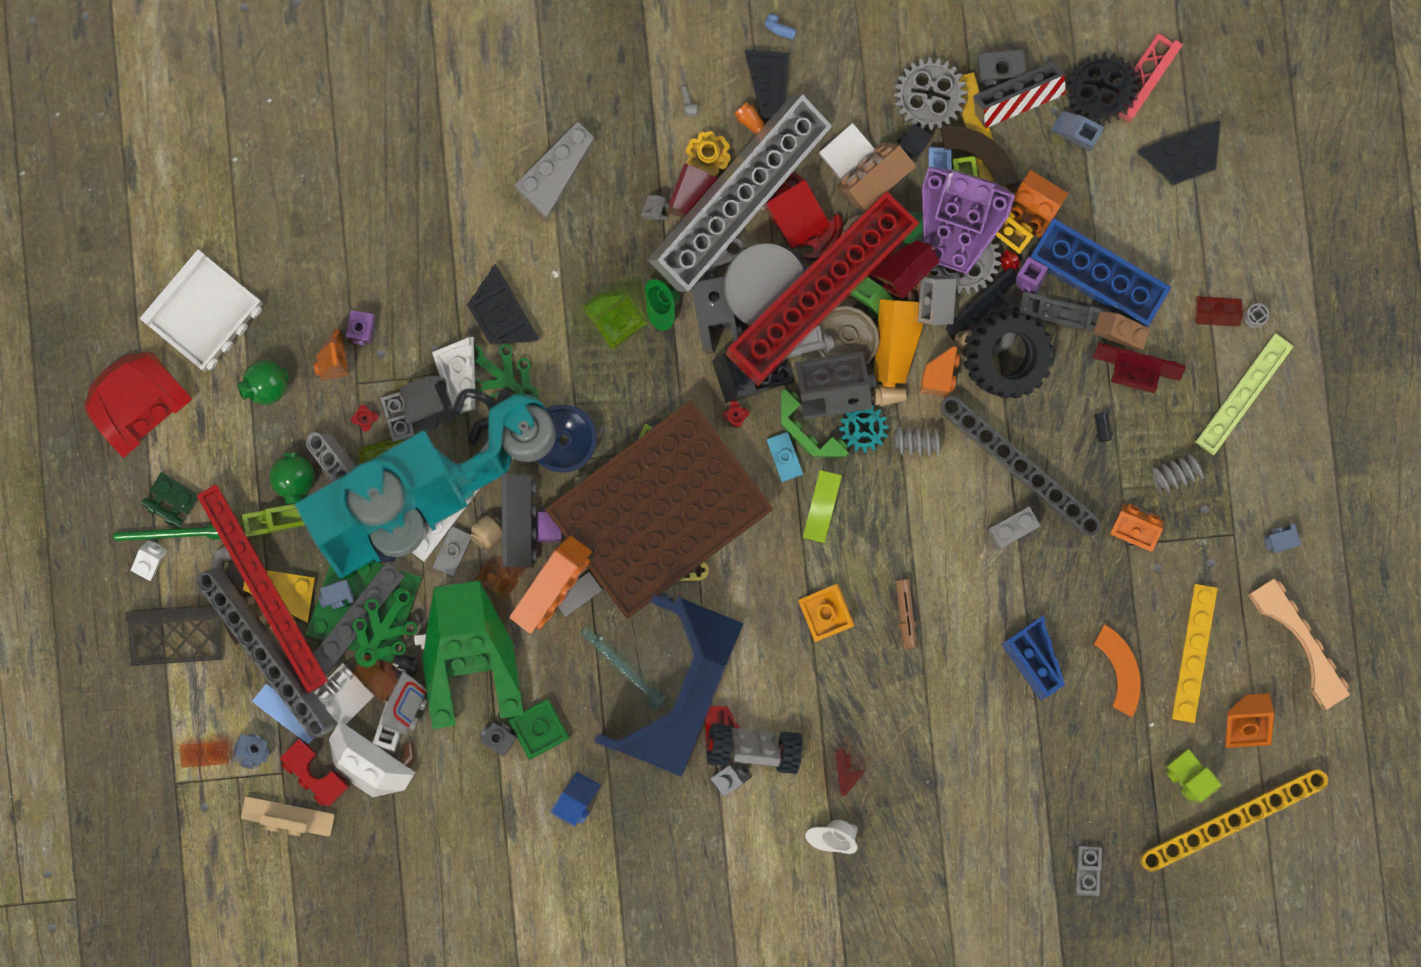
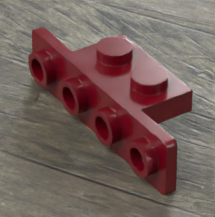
M1098 343L1093 354L1094 359L1114 364L1111 378L1112 383L1154 394L1157 390L1159 376L1180 381L1186 368L1185 365L1179 364L1176 361H1168L1153 355L1137 353L1130 349L1112 346L1111 344Z

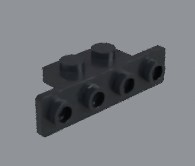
M1012 268L1003 272L996 282L990 287L985 288L974 302L969 303L964 311L954 318L953 324H948L945 330L952 340H955L956 333L964 331L974 324L979 325V319L983 316L989 317L990 312H1002V310L1015 311L1017 309L1016 305L1004 295L1017 280V275Z

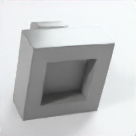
M648 195L641 216L646 219L666 220L667 217L661 214L663 208L669 209V204L665 203L666 198L659 195Z

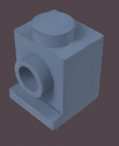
M1295 524L1288 525L1286 531L1284 527L1271 530V535L1263 537L1265 548L1270 550L1271 554L1301 546Z
M348 580L320 588L321 594L318 595L322 608L332 606L333 609L345 606V601L347 600L351 604L355 603Z

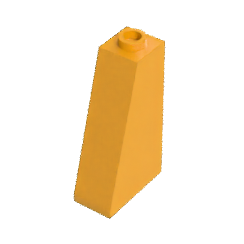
M880 299L877 328L879 345L875 354L874 374L876 381L882 382L884 387H896V383L906 382L924 323L918 322L919 301Z

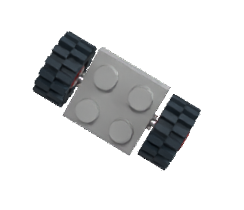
M714 723L710 726L706 747L708 765L728 766L732 751L734 762L776 766L779 773H798L803 750L801 733L782 731L777 742L776 733L767 730L757 731L747 728H732L731 725Z

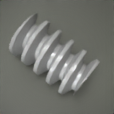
M898 426L893 438V455L896 449H899L901 455H904L905 450L908 449L910 456H912L915 449H917L919 456H922L923 451L926 450L928 456L931 457L933 450H935L937 457H939L940 435L937 428H933L931 434L928 428H924L921 434L919 427H915L913 433H911L910 427H906L904 433H902L901 427Z
M1191 454L1186 455V461L1182 457L1178 458L1177 464L1173 460L1170 461L1169 467L1166 464H1162L1161 471L1156 467L1152 469L1153 481L1161 496L1162 488L1168 493L1170 492V485H1173L1176 490L1179 489V481L1184 486H1187V478H1190L1193 483L1196 482L1195 475L1197 474L1201 479H1204L1197 459Z

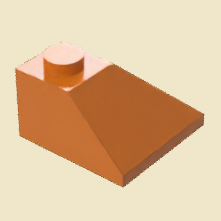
M1269 693L1246 695L1227 712L1225 748L1271 745L1274 709Z

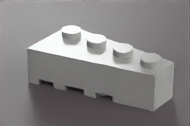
M577 122L514 185L516 191L547 221H549L579 167H581L595 143L594 137Z

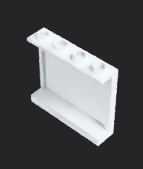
M197 250L139 319L206 373L207 370L211 371L216 367L219 362L217 359L222 353L225 354L231 349L234 338L237 335L241 336L248 328L246 324L250 319H255L261 313L263 303L200 250Z

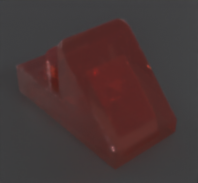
M845 749L835 750L840 796H846L866 770L847 772V768L851 767L850 753L845 754Z

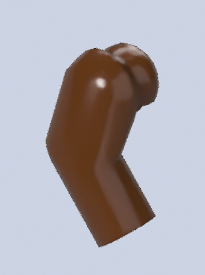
M414 742L402 743L403 756L398 760L409 769L415 763Z

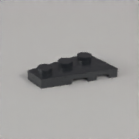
M744 50L761 118L770 120L786 102L789 53Z

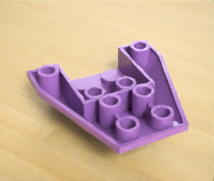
M929 166L922 187L924 243L928 242L936 249L935 254L940 260L938 265L968 274L1009 217L1015 194L997 183L970 174Z

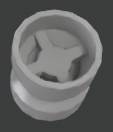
M1255 303L1244 312L1243 320L1248 327L1253 329L1259 328L1268 321L1269 310L1265 305Z

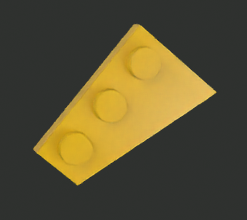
M266 570L291 615L308 623L315 578ZM244 581L243 590L252 594Z

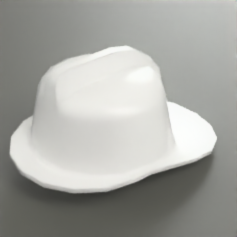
M835 819L826 827L808 829L806 840L819 850L852 854L857 851L855 839L858 828L856 825L849 824L846 821Z

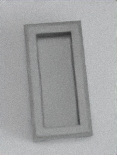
M588 572L576 582L572 589H569L566 593L567 597L558 607L567 617L603 590L590 572Z

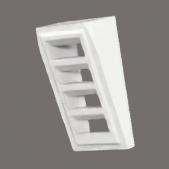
M381 716L373 744L386 753L394 754L401 733L382 725ZM384 729L390 732H394L395 735L392 736L382 733V730ZM384 739L392 742V744H387L379 740Z

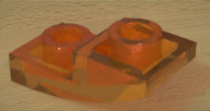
M227 741L179 745L181 768L228 764Z

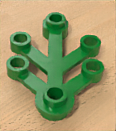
M503 344L499 349L503 360L504 372L483 356V351L479 346L474 345V351L479 353L478 358L474 359V364L478 363L497 378L496 380L487 381L475 380V384H482V389L479 391L483 392L484 390L509 387L515 392L511 394L512 396L531 393L533 397L539 399L537 389L531 386L529 370L531 363L527 358H521L517 362V367L521 371V386L514 380L511 358L513 349L509 344ZM503 348H510V353L508 355H503ZM522 361L528 362L526 369L520 368ZM494 393L490 397L493 398L499 394Z
M398 587L393 591L392 599L394 602L381 623L377 612L379 608L378 602L373 598H368L364 602V608L368 611L373 631V637L369 643L365 633L367 628L366 621L362 618L353 620L352 627L356 631L360 646L356 650L355 659L360 666L371 667L377 662L379 657L393 653L402 655L405 652L406 646L399 640L394 641L389 646L377 647L384 639L403 634L414 635L417 632L418 627L413 621H406L403 625L389 628L401 607L409 604L412 595L407 588ZM401 593L406 594V599L404 601L399 600V595ZM371 601L375 602V607L368 609V603ZM358 621L363 622V627L361 629H356V623ZM409 624H413L414 629L411 632H407L406 627ZM397 644L402 645V649L399 652L394 649ZM366 652L371 654L368 660L363 659V655Z

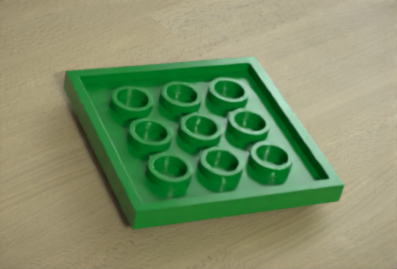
M371 561L340 579L330 565L322 588L348 580L356 601L384 565ZM398 570L406 576L398 587L407 588L411 592L412 598L409 604L401 607L389 628L403 625L408 621L422 577ZM401 593L399 595V600L404 601L406 599V594ZM392 594L378 611L380 623L394 602ZM318 598L306 635L324 641L354 603L351 604L347 600L345 601V606L333 609L332 606L322 608ZM370 622L365 630L368 643L373 637ZM402 635L382 640L377 648L392 645L396 640L401 641ZM358 638L348 648L349 650L356 652L360 647ZM399 644L395 645V651L398 650ZM366 652L364 654L371 657V654L369 652ZM396 654L382 656L378 659L393 664Z

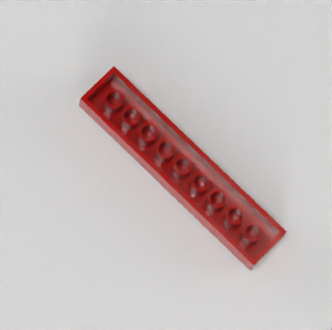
M886 191L728 348L726 355L759 386L915 231L919 222Z

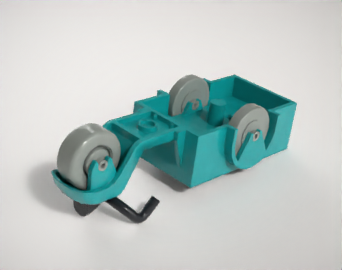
M507 387L502 389L497 396L496 404L484 392L472 388L464 389L457 395L451 412L455 415H460L467 398L477 399L487 406L489 418L480 419L474 424L468 442L476 445L482 428L489 427L488 450L479 452L467 462L456 465L434 448L426 432L422 431L375 459L359 465L347 475L294 505L317 547L340 579L373 560L377 563L381 561L373 544L381 553L390 557L408 555L417 549L425 535V523L420 513L425 517L432 531L436 530L435 525L467 507L465 499L472 496L473 492L498 479L502 474H506L510 469L512 458L522 462H532L541 459L549 453L556 440V429L544 404L536 397L528 394L512 396Z

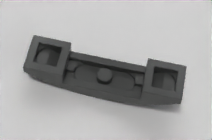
M1023 292L1019 312L1031 315L1036 320L1094 332L1100 312L1112 313L1109 310L1091 306L1084 307L1048 299L1046 296Z

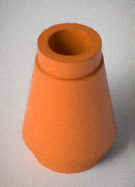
M745 102L734 113L737 117L736 120L756 135L766 125L753 104L750 105L748 102Z

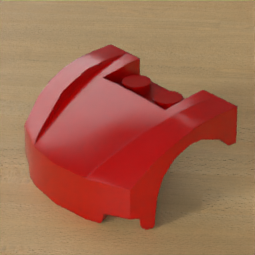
M142 352L126 355L108 366L90 386L89 393L84 402V409L94 426L121 457L124 458L140 445L139 440L172 412L176 414L193 399L168 372L154 353Z

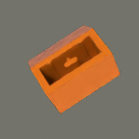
M1030 170L1015 193L1010 211L1016 216L1013 220L1020 225L1022 222H1025L1034 229L1032 233L1041 238L1069 193Z
M951 347L926 365L923 370L920 393L947 397L949 392H953L956 384V376H952L953 370L957 369L960 360V354L956 353L957 347Z

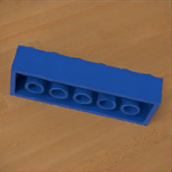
M1054 218L1030 258L1048 267L1049 274L1110 310L1146 327L1150 325L1172 288Z

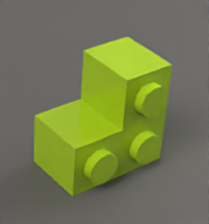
M1185 749L1165 765V768L1168 770L1166 775L1173 783H1179L1183 788L1180 792L1188 801L1201 803L1222 786L1207 767H1203L1189 749Z

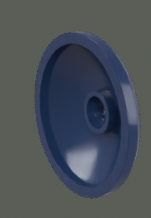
M554 405L547 408L546 411L556 429V440L549 453L536 461L544 468L558 473L572 472L583 467L592 457L597 443L596 429L592 420L581 409L571 405ZM566 436L568 438L567 443L561 444L559 442L560 437Z

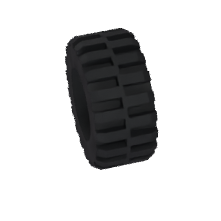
M1012 310L990 312L989 317H981L979 319L980 324H974L971 327L970 331L973 332L971 337L966 336L964 341L968 343L967 349H963V356L967 357V361L963 363L965 369L970 371L968 374L970 379L975 381L980 389L1007 399L1009 397L1014 399L1021 398L1022 394L1029 395L1033 393L1032 388L1034 387L1039 389L1043 385L1042 378H1048L1051 373L1047 371L1049 365L1053 366L1054 359L1050 358L1051 353L1055 352L1054 346L1049 344L1052 338L1050 333L1044 331L1046 327L1041 322H1037L1033 316ZM1016 333L1025 344L1024 361L1012 374H999L992 364L991 354L993 347L1003 335Z

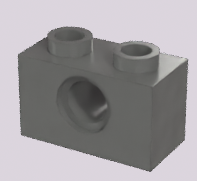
M1024 50L979 53L977 56L979 85L985 84V87H995L998 83H1004L1025 74ZM1004 65L1007 68V73L999 74L996 71V66Z

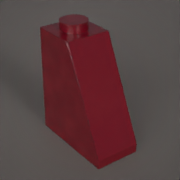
M916 240L889 256L869 276L887 292L903 299L940 260L935 254L936 249L927 242L925 244Z

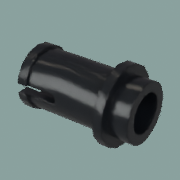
M1108 413L1093 415L1097 430L1095 437L1098 438L1099 442L1111 441L1114 434L1110 430Z

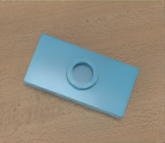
M788 432L766 440L782 483L803 475Z

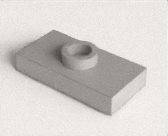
M451 526L433 568L454 577L471 541L470 534Z

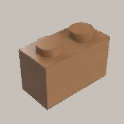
M1100 312L1093 333L1122 347L1144 350L1150 328L1118 313Z

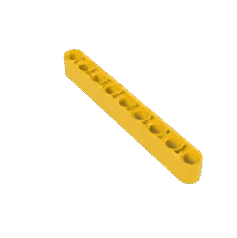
M1309 770L1145 850L1140 855V865L1149 871L1159 870L1323 790L1328 784L1327 775L1321 770ZM1314 774H1318L1321 779L1320 784L1316 787L1310 781ZM1293 784H1297L1300 787V793L1295 797L1290 793V787ZM1272 794H1277L1280 799L1279 804L1275 807L1269 802ZM1252 804H1256L1259 807V813L1254 817L1249 814V807ZM1231 814H1236L1239 819L1238 824L1234 827L1228 823V818ZM1211 824H1215L1218 827V833L1213 837L1207 831ZM1190 834H1195L1198 839L1197 844L1193 847L1187 844V838ZM1170 844H1174L1177 847V853L1172 857L1166 853V848ZM1149 854H1154L1157 859L1156 864L1152 867L1147 866L1145 861Z

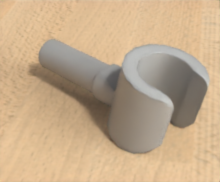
M682 86L685 115L697 117V103H690L687 87Z

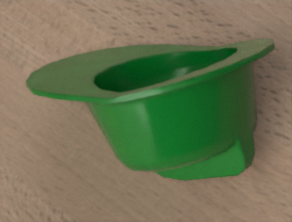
M650 279L645 285L648 318L656 329L661 331L669 330L675 322V307L680 301V293L667 280Z

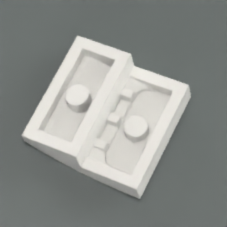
M852 123L822 149L819 155L840 180L848 172L852 173L858 168L857 164L865 157L869 158L875 152L872 145Z

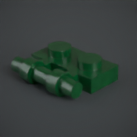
M161 472L149 492L156 495L154 501H151L145 497L141 505L147 508V512L150 514H156L165 519L164 522L171 526L173 524L181 528L184 520L178 517L179 513L182 511L189 515L199 499L196 496L198 495L197 493ZM163 501L174 506L170 512L161 507Z

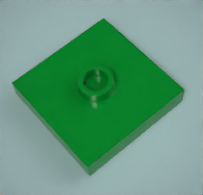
M549 698L525 710L524 715L515 716L508 720L529 760L570 739Z

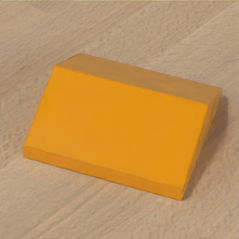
M838 584L798 600L815 642L855 626Z

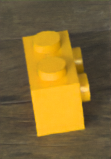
M1010 212L1009 217L996 236L1016 252L1022 254L1035 238L1032 234L1034 229L1025 222H1022L1021 225L1013 220L1016 216Z

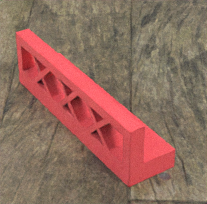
M1159 33L1134 68L1136 73L1138 70L1140 72V75L1136 77L1141 79L1143 87L1141 91L1135 92L1138 100H1131L1134 107L1128 108L1127 115L1119 113V116L1131 122L1183 44L1177 40L1172 43ZM1158 41L1169 47L1165 55L1156 56L1154 47ZM1152 51L1153 57L1147 58ZM1154 61V72L1143 74L1142 64ZM1150 77V78L1148 79V81L1146 82V84H1145V79H1144V78Z

